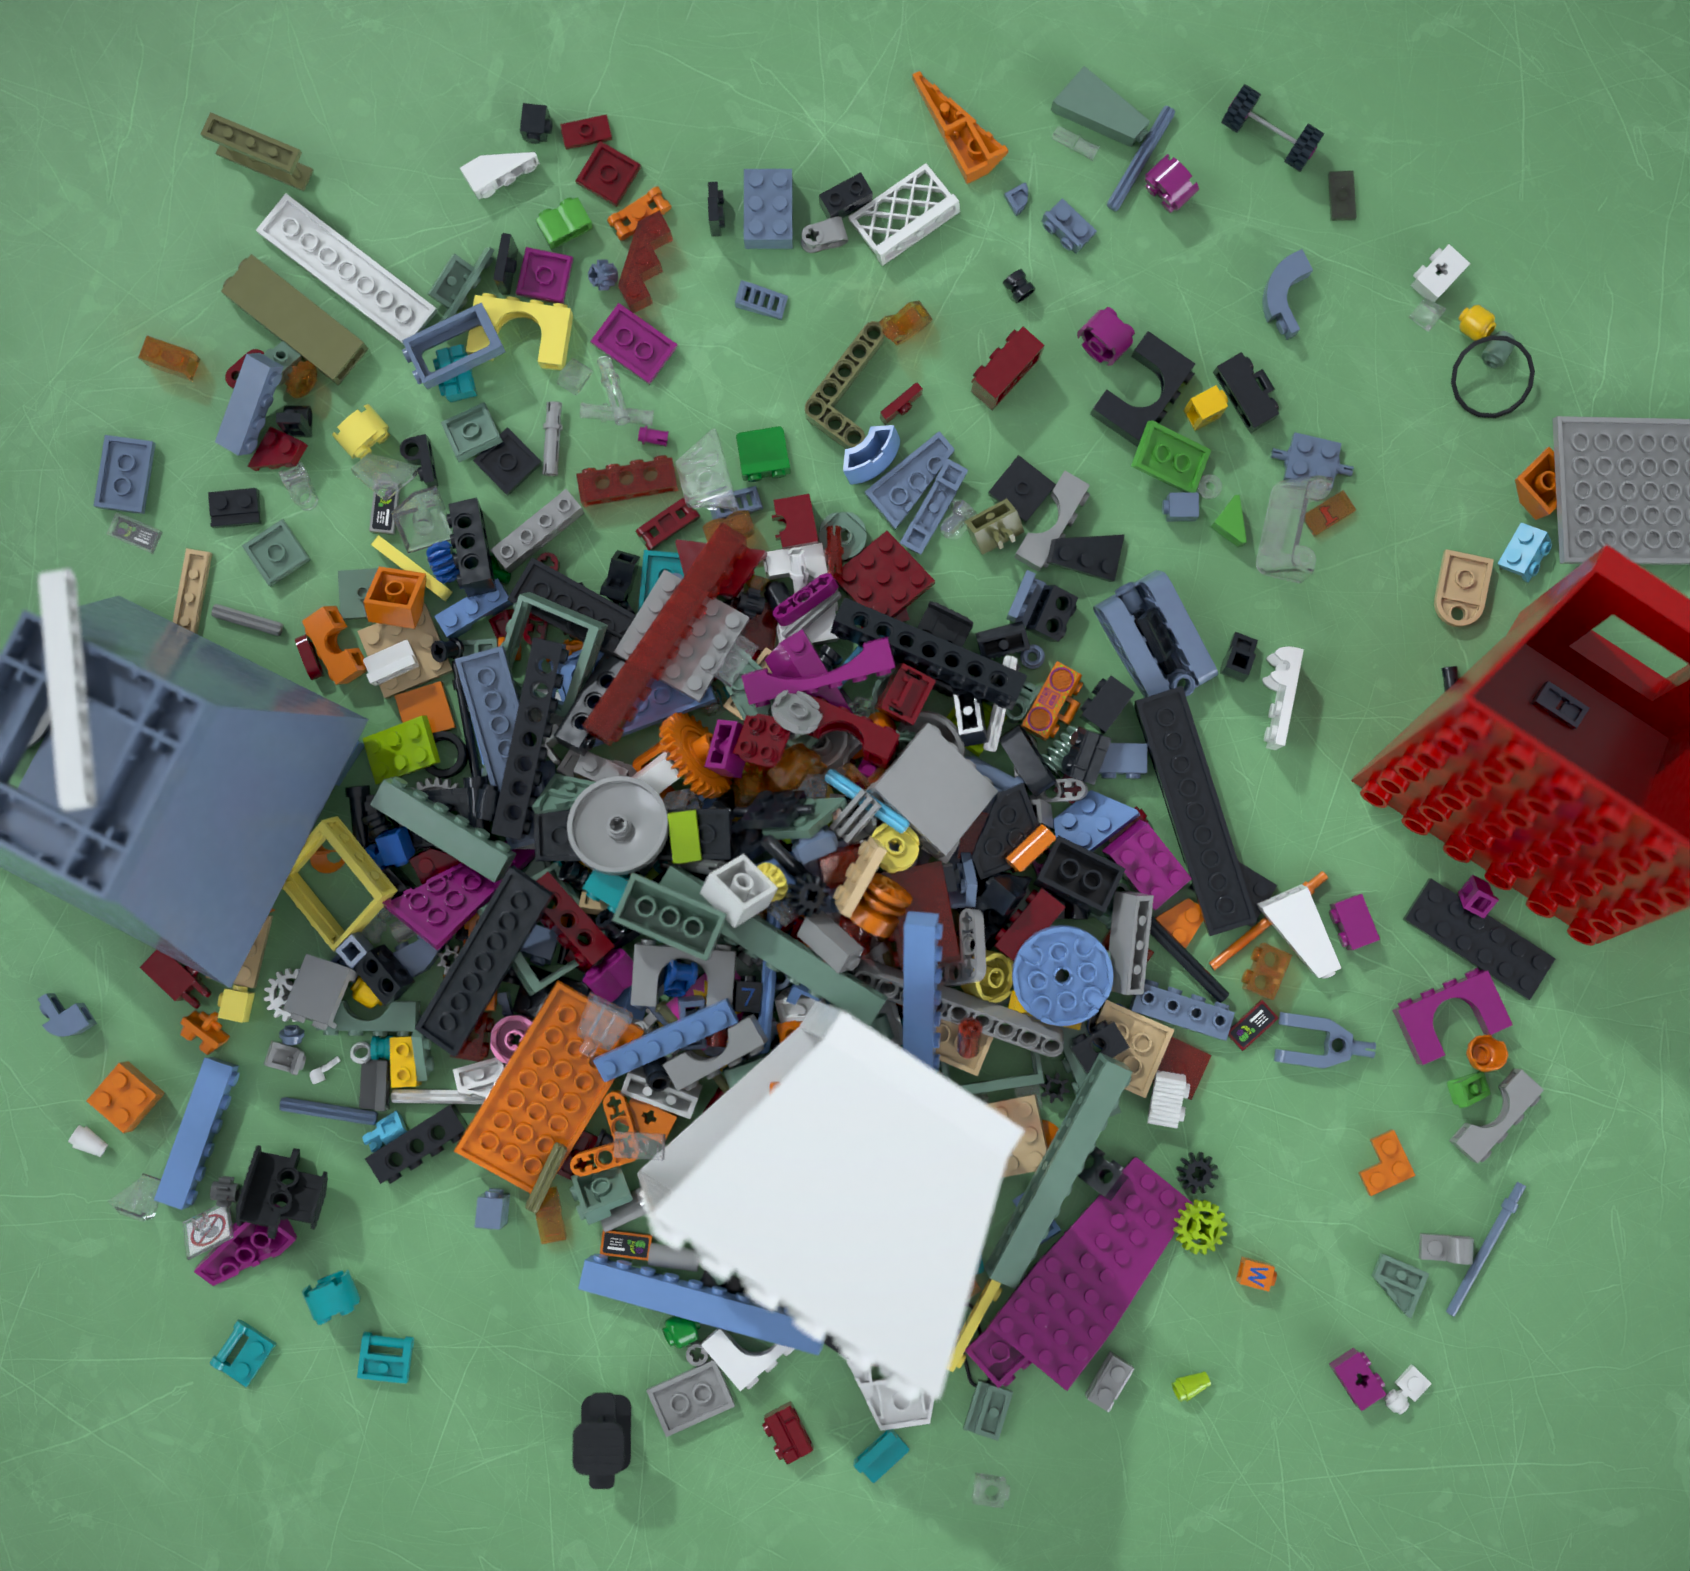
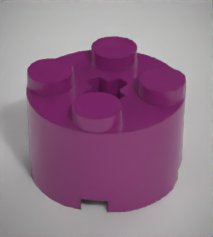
M1166 154L1145 175L1147 183L1145 188L1152 196L1157 194L1163 200L1161 202L1162 206L1171 213L1174 210L1178 211L1199 191V186L1197 182L1192 185L1189 180L1192 175L1183 164L1174 157L1169 160L1170 155Z
M1110 307L1098 310L1077 332L1078 339L1082 337L1084 341L1081 344L1083 349L1097 362H1109L1107 366H1112L1133 344L1132 336L1135 334L1134 329L1129 324H1124L1117 317V313Z

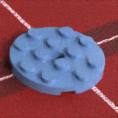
M1052 926L1033 934L1021 946L1013 963L1012 983L1020 1004L1032 1016L1050 1025L1070 1026L1084 1022L1099 1011L1098 1009L1109 997L1112 989L1113 967L1107 951L1092 934L1074 926ZM1060 969H1065L1069 972V978L1064 982H1059L1055 978L1056 973Z

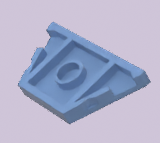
M1090 790L1085 798L1076 801L1053 819V826L1056 838L1059 835L1093 852L1140 816V814L1134 808Z

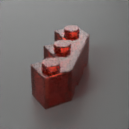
M660 210L638 221L618 283L620 294L632 313H636L653 304L644 281L663 272L661 263L654 250L673 241L671 230Z

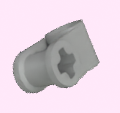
M832 217L806 226L802 231L801 246L803 250L808 253H815L846 244L849 240L842 218ZM812 236V238L816 239V241L812 242L811 238L808 237Z

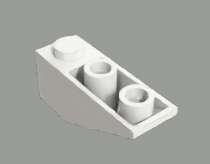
M535 152L482 155L460 167L479 200L492 196L495 190L503 185L508 186L512 184L516 177L521 174L532 172L540 163Z

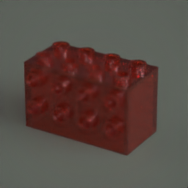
M938 861L912 866L904 871H897L893 874L882 872V875L902 886L913 899L909 907H906L904 915L897 916L899 922L890 936V941L896 942L897 951L893 952L895 967L900 966L901 971H904V923L908 911L939 914V924H943L942 939H938V946H942V960L938 964L961 960L942 862Z

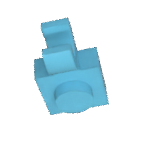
M397 1110L376 1123L377 1129L366 1133L362 1138L364 1144H369L371 1151L376 1152L382 1147V1142L387 1145L407 1132L402 1115Z

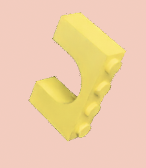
M483 293L482 296L475 295L473 306L482 302L497 334L505 323L515 318H528L536 322L540 326L542 333L538 356L540 367L565 371L573 313L567 305L554 303L553 306L544 305L542 301L538 300L522 302L519 298L511 296L501 299L496 298V295L490 293ZM477 326L469 330L466 352L470 355L490 344L483 327Z

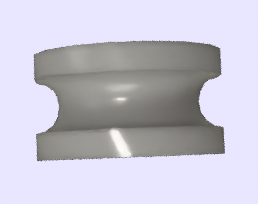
M693 1342L686 1351L687 1361L693 1366L703 1365L708 1359L709 1354L701 1346L702 1342ZM696 1347L701 1348V1353L704 1354V1357H699V1360L693 1359L694 1354L690 1353L692 1349L695 1351Z

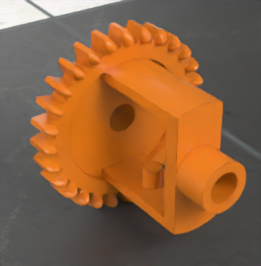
M675 712L664 720L660 727L661 732L659 733V737L662 740L635 758L632 763V767L638 772L652 762L650 759L656 755H661L663 752L671 754L666 758V761L673 760L675 762L671 769L679 768L680 771L677 777L685 776L686 780L683 784L687 785L691 782L692 786L679 795L671 785L664 789L659 796L663 800L666 809H675L696 794L698 796L702 795L703 798H717L730 789L729 785L732 784L730 779L733 777L720 776L704 767L713 734L708 732L707 726L702 727L700 720L696 722L693 715L689 717L688 713L683 714L680 712L677 714Z

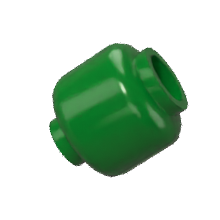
M672 1316L665 1321V1327L662 1329V1332L670 1347L675 1346L677 1349H681L698 1339L697 1330L701 1326L699 1322Z

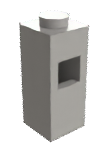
M821 911L819 914H812L811 917L805 918L797 936L831 968L840 974L847 970L851 971L860 963L859 957L864 948L825 912Z

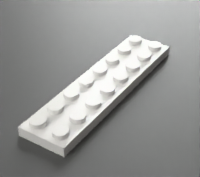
M286 193L256 229L258 234L402 344V340L422 331L438 311L432 304Z

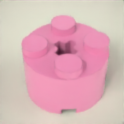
M517 1014L504 1017L495 1024L491 1032L490 1047L494 1056L499 1061L507 1064L518 1044L514 1045L512 1043L514 1040L512 1035H520L521 1039L519 1041H521L534 1019Z

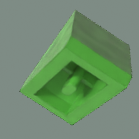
M1240 494L1234 495L1211 525L1212 529L1237 547H1243L1247 542Z

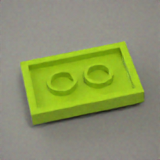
M419 716L362 738L376 785L381 784L383 779L395 776L402 777L441 762L427 716Z

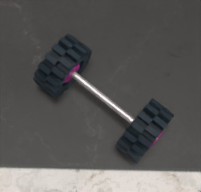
M1244 84L1230 104L1221 123L1238 133L1248 116L1294 144L1284 162L1301 172L1308 159L1311 158L1317 149V145L1325 133L1308 123L1297 140L1252 113V109L1259 100L1261 93Z

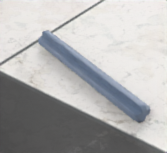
M1169 106L1163 107L1108 200L1107 207L1113 211L1119 210L1175 114L1173 108Z

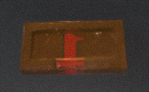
M1342 490L1301 517L1315 537L1355 512L1356 508L1344 490Z

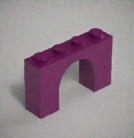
M1478 968L1472 969L1464 973L1465 978L1458 981L1456 978H1452L1443 982V987L1438 990L1430 988L1421 992L1420 998L1413 1001L1412 998H1407L1397 1003L1399 1007L1392 1011L1417 1064L1425 1065L1445 1056L1433 1027V1017L1437 1007L1447 999L1456 997L1465 1001L1473 1010L1483 1034L1492 1035L1513 1025L1488 970L1479 971Z

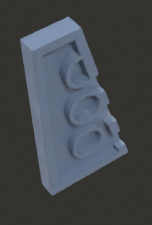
M939 431L865 491V495L896 530L939 473L946 459H949L954 453L955 449Z

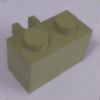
M1008 499L964 521L972 543L982 555L996 547L999 549L1004 548L1003 543L1009 540L1013 543L1016 541V536L1025 532L1017 510Z

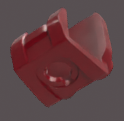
M764 714L746 715L733 754L739 756L746 763L774 768L782 758L790 731L783 728L772 716Z

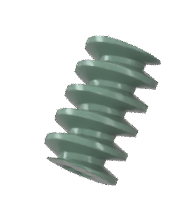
M1068 726L1066 728L1068 734H1060L1062 742L1059 740L1053 742L1056 749L1052 747L1046 749L1049 756L1041 754L1051 772L1058 778H1060L1058 771L1062 772L1063 769L1061 766L1062 760L1069 753L1071 748L1070 739L1072 734L1077 731V726Z

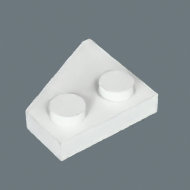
M495 1057L453 1069L459 1095L485 1099L503 1071L504 1063Z

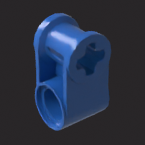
M671 959L669 965L664 970V994L669 997H682L686 995L687 991L696 982L698 974L697 963H677L676 960Z

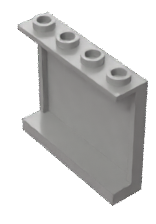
M927 723L918 727L917 730L919 732L879 780L872 783L866 789V792L909 821L908 827L912 828L917 834L919 843L937 859L949 853L997 794L998 790L993 786L994 784L991 779L983 776L976 769V765L971 760L965 759L959 753L956 745L948 742L941 735V731L936 726Z

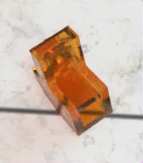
M918 300L908 302L899 312L883 317L878 323L882 327L883 334L897 346L919 333L933 319Z
M797 743L783 752L779 763L774 768H770L767 775L784 790H798L808 774L823 775L827 766L821 761L819 754L809 750L803 743Z

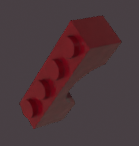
M811 696L820 706L818 710L820 714L822 713V719L816 730L807 735L819 739L824 734L832 731L848 732L860 741L864 760L884 769L887 768L899 745L900 734L891 727H882L875 724L868 717H859L852 714L845 707H836L822 697Z

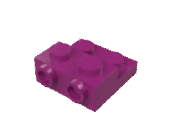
M989 1327L973 1340L965 1350L998 1389L1002 1385L1007 1387L1016 1378L1014 1374L1020 1368L1025 1370L1032 1364L1031 1361Z

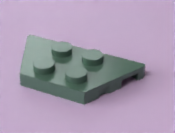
M845 797L807 798L804 804H814L815 813L813 815H800L792 821L789 827L762 828L763 835L772 834L776 839L812 838L823 826L833 820L831 815L837 809L844 810L848 804Z

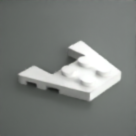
M847 1359V1364L866 1399L880 1431L930 1424L934 1404L933 1396L922 1390L914 1402L888 1385L887 1381L889 1379L872 1380L871 1368L869 1371H865Z

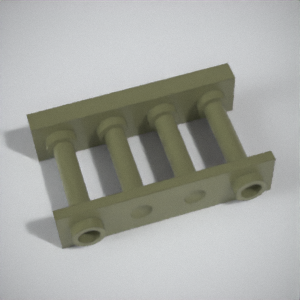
M211 112L202 129L201 136L219 144L216 155L301 191L305 190L314 170L298 163L302 154L300 149Z

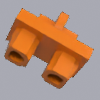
M194 1010L189 1016L183 1017L180 1022L183 1025L180 1035L190 1041L195 1039L196 1036L203 1041L199 1048L206 1055L214 1052L230 1038L227 1033L221 1030L223 1026L217 1022L219 1014L216 1011L209 1016L204 1011L199 1013Z

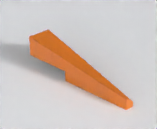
M920 71L912 74L913 81L966 184L987 175L1008 154V148L996 141L989 131L986 132L980 127L976 120L951 98L948 99L941 93L939 88L925 79Z

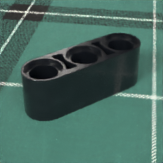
M1020 724L1000 736L999 741L1034 796L1037 797L1057 783L1031 738Z

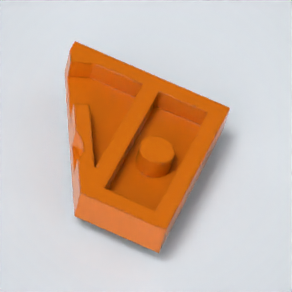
M1189 898L1156 917L1185 949L1203 922L1199 905Z

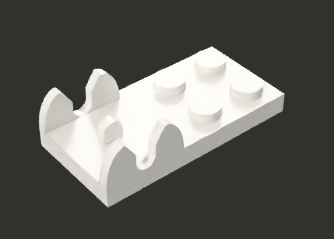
M1281 647L1266 658L1272 666H1275L1276 671L1262 678V682L1267 688L1277 691L1275 704L1272 703L1269 709L1268 717L1272 718L1271 725L1266 728L1264 734V741L1267 742L1266 748L1277 750L1286 744L1304 649Z

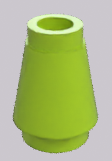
M1203 1371L1176 1378V1381L1172 1383V1389L1180 1402L1184 1400L1188 1402L1210 1386L1211 1382L1207 1373Z

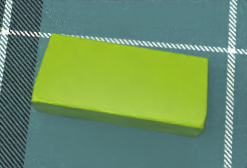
M696 810L668 813L673 863L678 864L702 860Z

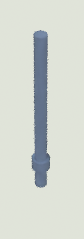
M1517 1182L1508 1199H1504L1500 1214L1446 1310L1450 1315L1455 1317L1510 1215L1516 1212L1519 1206L1517 1203L1526 1188L1525 1185Z

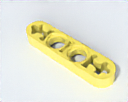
M379 535L372 542L371 545L403 570L426 573L425 587L445 602L453 593Z

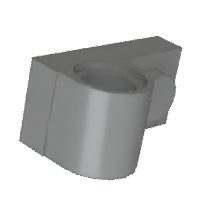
M1420 1233L1419 1258L1423 1260L1448 1261L1456 1264H1473L1474 1238L1470 1236Z

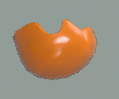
M1479 1035L1468 1043L1466 1056L1471 1066L1481 1072H1491L1500 1069L1506 1064L1508 1051L1503 1041L1496 1040L1492 1035Z

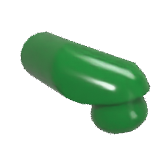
M490 552L495 580L498 578L500 582L508 584L511 579V573L501 570L496 557Z

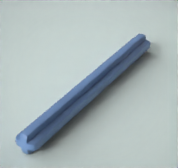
M770 904L767 911V921L779 929L781 925V905ZM764 960L758 1022L768 1041L763 1044L765 1049L759 1053H768L770 1050L776 972L768 968Z

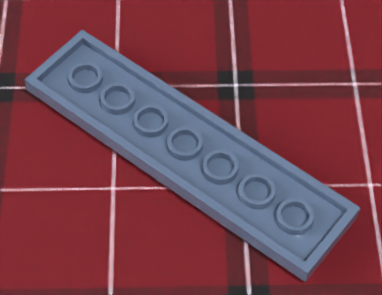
M504 646L455 659L490 785L498 786V791L501 790L520 702ZM528 733L526 735V742L530 746H532L530 735ZM524 756L521 759L522 768L529 770L532 767L530 758ZM522 781L516 783V791L519 794H525L527 790L526 784ZM541 781L539 787L536 786L534 796H537V799L545 789L543 781ZM513 805L510 809L512 817L519 819L521 816V809L516 805ZM531 810L529 820L532 821L529 835H525V838L521 840L506 837L507 844L511 847L510 850L535 843L534 811Z

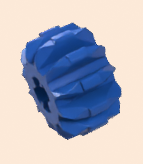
M446 540L434 543L426 551L427 560L433 575L442 584L455 581L456 575L460 574V570L456 569L453 559L456 551Z

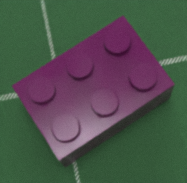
M1140 819L1102 850L1110 861L1126 868L1123 878L1135 892L1154 896L1152 907L1154 911L1191 880L1190 875L1151 826Z

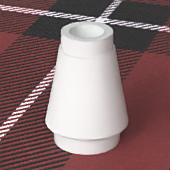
M81 1125L75 1129L68 1141L73 1145L72 1148L97 1155L98 1157L103 1155L109 1145L87 1126L84 1128Z

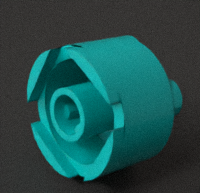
M343 1270L332 1273L317 1280L318 1284H316L315 1288L312 1289L311 1285L302 1290L303 1297L317 1325L328 1322L332 1319L331 1316L337 1313L343 1316L355 1310L354 1306L360 1302L361 1298L349 1270H346L345 1273Z

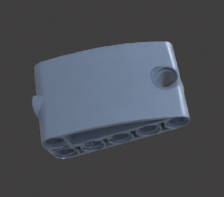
M1155 570L1136 582H1129L1115 590L1114 595L1093 606L1094 613L1144 698L1177 688V683L1182 678L1185 679L1184 692L1188 696L1193 693L1196 687L1218 675V670L1173 584L1163 571ZM1150 608H1156L1176 648L1171 654L1177 666V670L1173 673L1165 674L1158 664L1157 659L1146 643V638L1142 636L1134 622L1136 619L1132 613L1136 610L1143 609L1146 612Z

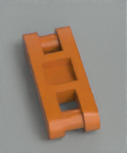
M656 186L626 208L610 215L607 218V222L611 227L615 228L617 237L622 241L667 213L672 206L668 200H664L662 191ZM654 201L657 206L651 210L649 204ZM626 219L631 223L628 226H624L622 223Z

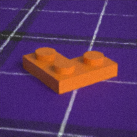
M1391 1129L1370 1139L1380 1163L1358 1172L1369 1196H1373L1416 1176L1394 1130Z

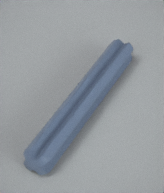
M288 1097L282 1098L279 1106L281 1111L375 1125L378 1118V1113L375 1111Z

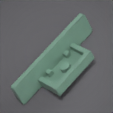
M485 248L474 267L456 254H452L427 294L447 308L439 322L454 316L458 308L461 310L466 305L469 299L466 295L471 288L475 289L481 280L479 276L483 268L487 269L494 259L491 256L494 252L493 248Z

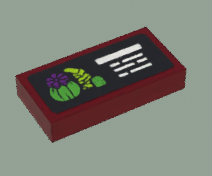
M1260 1000L1230 1027L1228 1037L1241 1051H1244L1279 1017L1263 1000Z

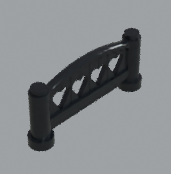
M488 775L464 777V787L423 791L428 795L429 800L434 803L444 804L449 808V812L455 806L461 815L470 821L469 824L476 829H484L490 833L489 821L475 819L476 813L474 812L477 789H483V784L489 785ZM370 785L345 787V795L349 797L352 834L361 846L366 849L370 844H377L375 838L380 834L378 833L370 837L368 826L361 820L363 817L378 811L370 805L375 795H371ZM388 816L394 824V828L399 827V823ZM407 829L414 849L436 847Z

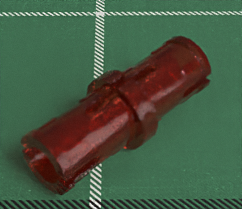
M833 526L826 527L827 548H825V555L828 556L827 573H830L833 577L834 567H836V577L843 575L842 555L844 554V548L841 546V526H835V536L833 535Z

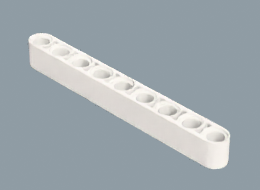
M65 568L41 573L39 575V590L58 798L61 808L64 811L94 807L96 804V788L77 585L72 570Z

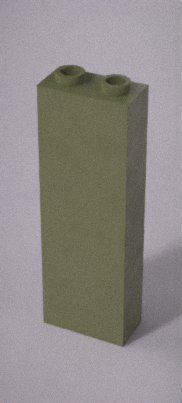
M252 254L241 261L238 271L223 284L221 292L230 301L278 339L302 355L301 357L338 386L369 349L363 341Z

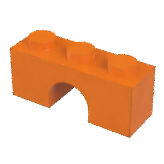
M323 606L302 620L306 635L312 640L317 649L318 657L323 660L328 669L330 679L336 685L350 683L367 672L363 662L364 656L359 648L342 651L338 646L337 637L347 625L337 606Z

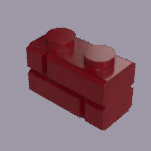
M791 1401L764 1415L765 1422L762 1423V1426L768 1438L773 1436L777 1444L773 1448L779 1460L784 1459L786 1464H790L814 1450V1446Z

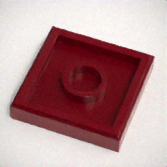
M599 141L575 182L618 207L641 169V164Z

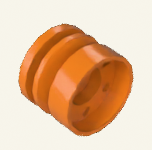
M874 873L850 919L871 934L889 938L899 922L897 916L904 915L906 907H909L913 899L898 883L884 875Z

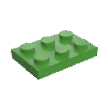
M1148 421L1131 467L1185 493H1196L1211 449L1154 421Z

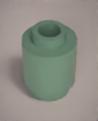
M1498 331L1497 334H1494L1495 336H1508L1515 340L1514 336L1506 331ZM1490 340L1481 355L1484 364L1490 368L1503 367L1515 345L1507 341Z

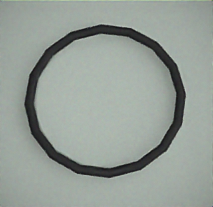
M1490 335L1474 341L1460 353L1453 366L1451 385L1455 399L1465 411L1477 417L1497 418L1513 412L1526 400L1533 388L1535 369L1532 357L1522 343L1508 336ZM1490 340L1507 341L1517 346L1527 358L1530 369L1528 386L1521 399L1509 409L1497 413H1480L1468 407L1459 396L1456 385L1458 367L1464 356L1476 345Z

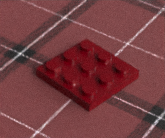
M885 531L832 575L841 589L853 601L892 618H895L935 584V580L888 531Z

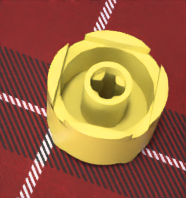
M369 404L364 405L366 410L362 413L356 410L337 427L340 432L338 434L333 432L332 434L352 459H365L372 452L370 447L376 442L381 444L390 437L388 433L389 426Z
M985 950V977L979 982L963 984L961 988L964 993L992 1003L1001 1002L1011 994L1013 961L1001 953Z

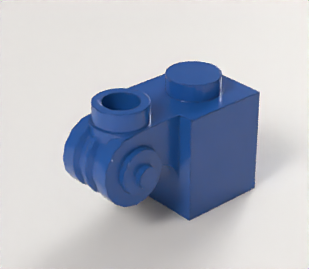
M405 826L382 831L375 838L377 844H370L365 849L381 870L393 864L395 867L403 866L415 854L414 846Z

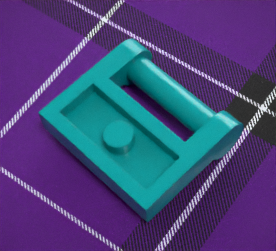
M237 1320L233 1326L234 1331L218 1355L213 1356L209 1363L215 1369L221 1370L247 1387L273 1350L276 1342L246 1322ZM245 1334L249 1339L233 1363H228L226 1359L241 1336Z
M363 1332L357 1378L407 1384L409 1381L414 1337L406 1336L403 1339L372 1335V1332ZM370 1346L402 1348L403 1354L400 1356L370 1352Z

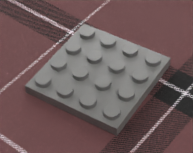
M664 570L615 649L614 655L700 703L750 619L734 608Z

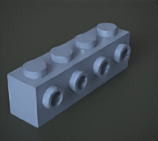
M261 353L246 354L215 440L217 444L238 456L252 454L257 447V439L260 430L265 425V417L268 408L273 403V395L276 386L281 381V373L284 366Z
M1145 979L1144 994H1135L1132 997L1129 1010L1227 1041L1235 1012L1229 1011V1005L1215 1001L1213 1006L1205 1003L1206 998L1192 994L1191 998L1181 995L1182 990L1168 986L1166 991L1158 988L1159 983Z

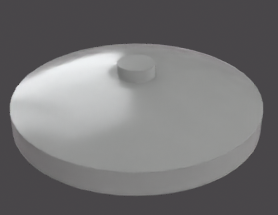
M627 776L608 777L587 787L573 803L567 822L569 842L578 858L589 868L607 875L630 874L650 864L663 849L669 832L667 809L659 794L647 783Z

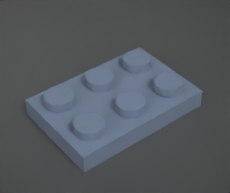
M105 435L94 507L138 514L145 513L156 443L147 440Z

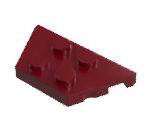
M676 539L675 542L685 581L705 593L737 597L745 582L749 581L754 575V569L762 559H766L768 554L765 550L679 539Z

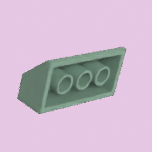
M632 873L612 920L707 961L710 959L719 939L727 913Z

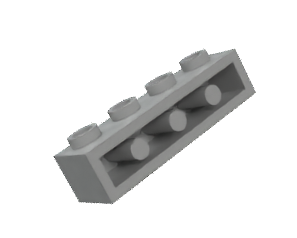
M1115 891L1109 943L1110 960L1113 967V984L1111 989L1113 992L1124 995L1144 994L1153 895L1134 891Z

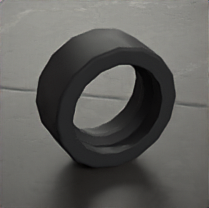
M439 731L432 733L435 743L443 740L453 743L457 748L458 758L455 764L447 769H440L434 765L424 769L436 777L450 778L462 772L467 764L468 754L465 743L451 732Z

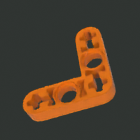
M611 1091L603 1100V1107L614 1142L577 1153L570 1162V1169L575 1175H590L633 1162L639 1157L641 1144L627 1098L621 1091ZM612 1096H615L616 1100H621V1103L618 1105L619 1113L625 1111V1114H620L615 1118L612 1117V1115L617 1113L615 1106L609 1105ZM618 1120L628 1122L629 1130L627 1132L620 1133L617 1131L615 1124ZM632 1135L633 1138H629L628 1142L630 1147H635L636 1149L632 1154L633 1156H630L629 1153H624L623 1150L627 1147L626 1141L620 1142L619 1138H626ZM601 1151H609L613 1157L612 1162L609 1164L602 1163L599 1159ZM591 1154H594V1162L588 1164L585 1170L582 1167L576 1166L579 1158H582L584 1162L589 1161L593 1158Z

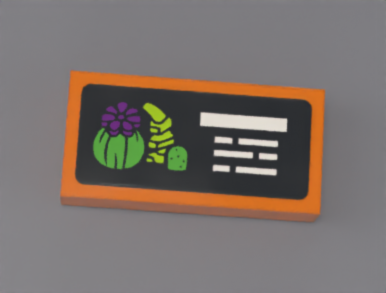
M603 1229L600 1254L648 1261L653 1235L618 1230L604 1232Z

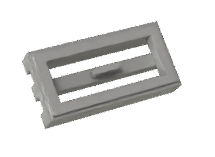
M861 789L831 824L830 828L837 832L846 843L850 844L882 805L868 792ZM865 797L866 800L854 812V814L843 825V827L840 828L839 826L843 823V821L849 816V814L854 810V808ZM872 803L873 807L861 819V821L850 832V834L847 835L845 832L851 827V825L868 807V805Z

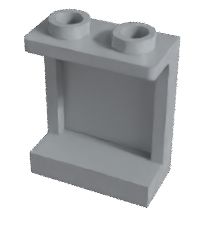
M306 954L283 1010L291 1014L290 1019L300 1023H304L306 1019L313 1022L312 1026L326 1031L327 1027L336 1029L337 1024L333 1020L349 981L355 983L359 974L351 968Z

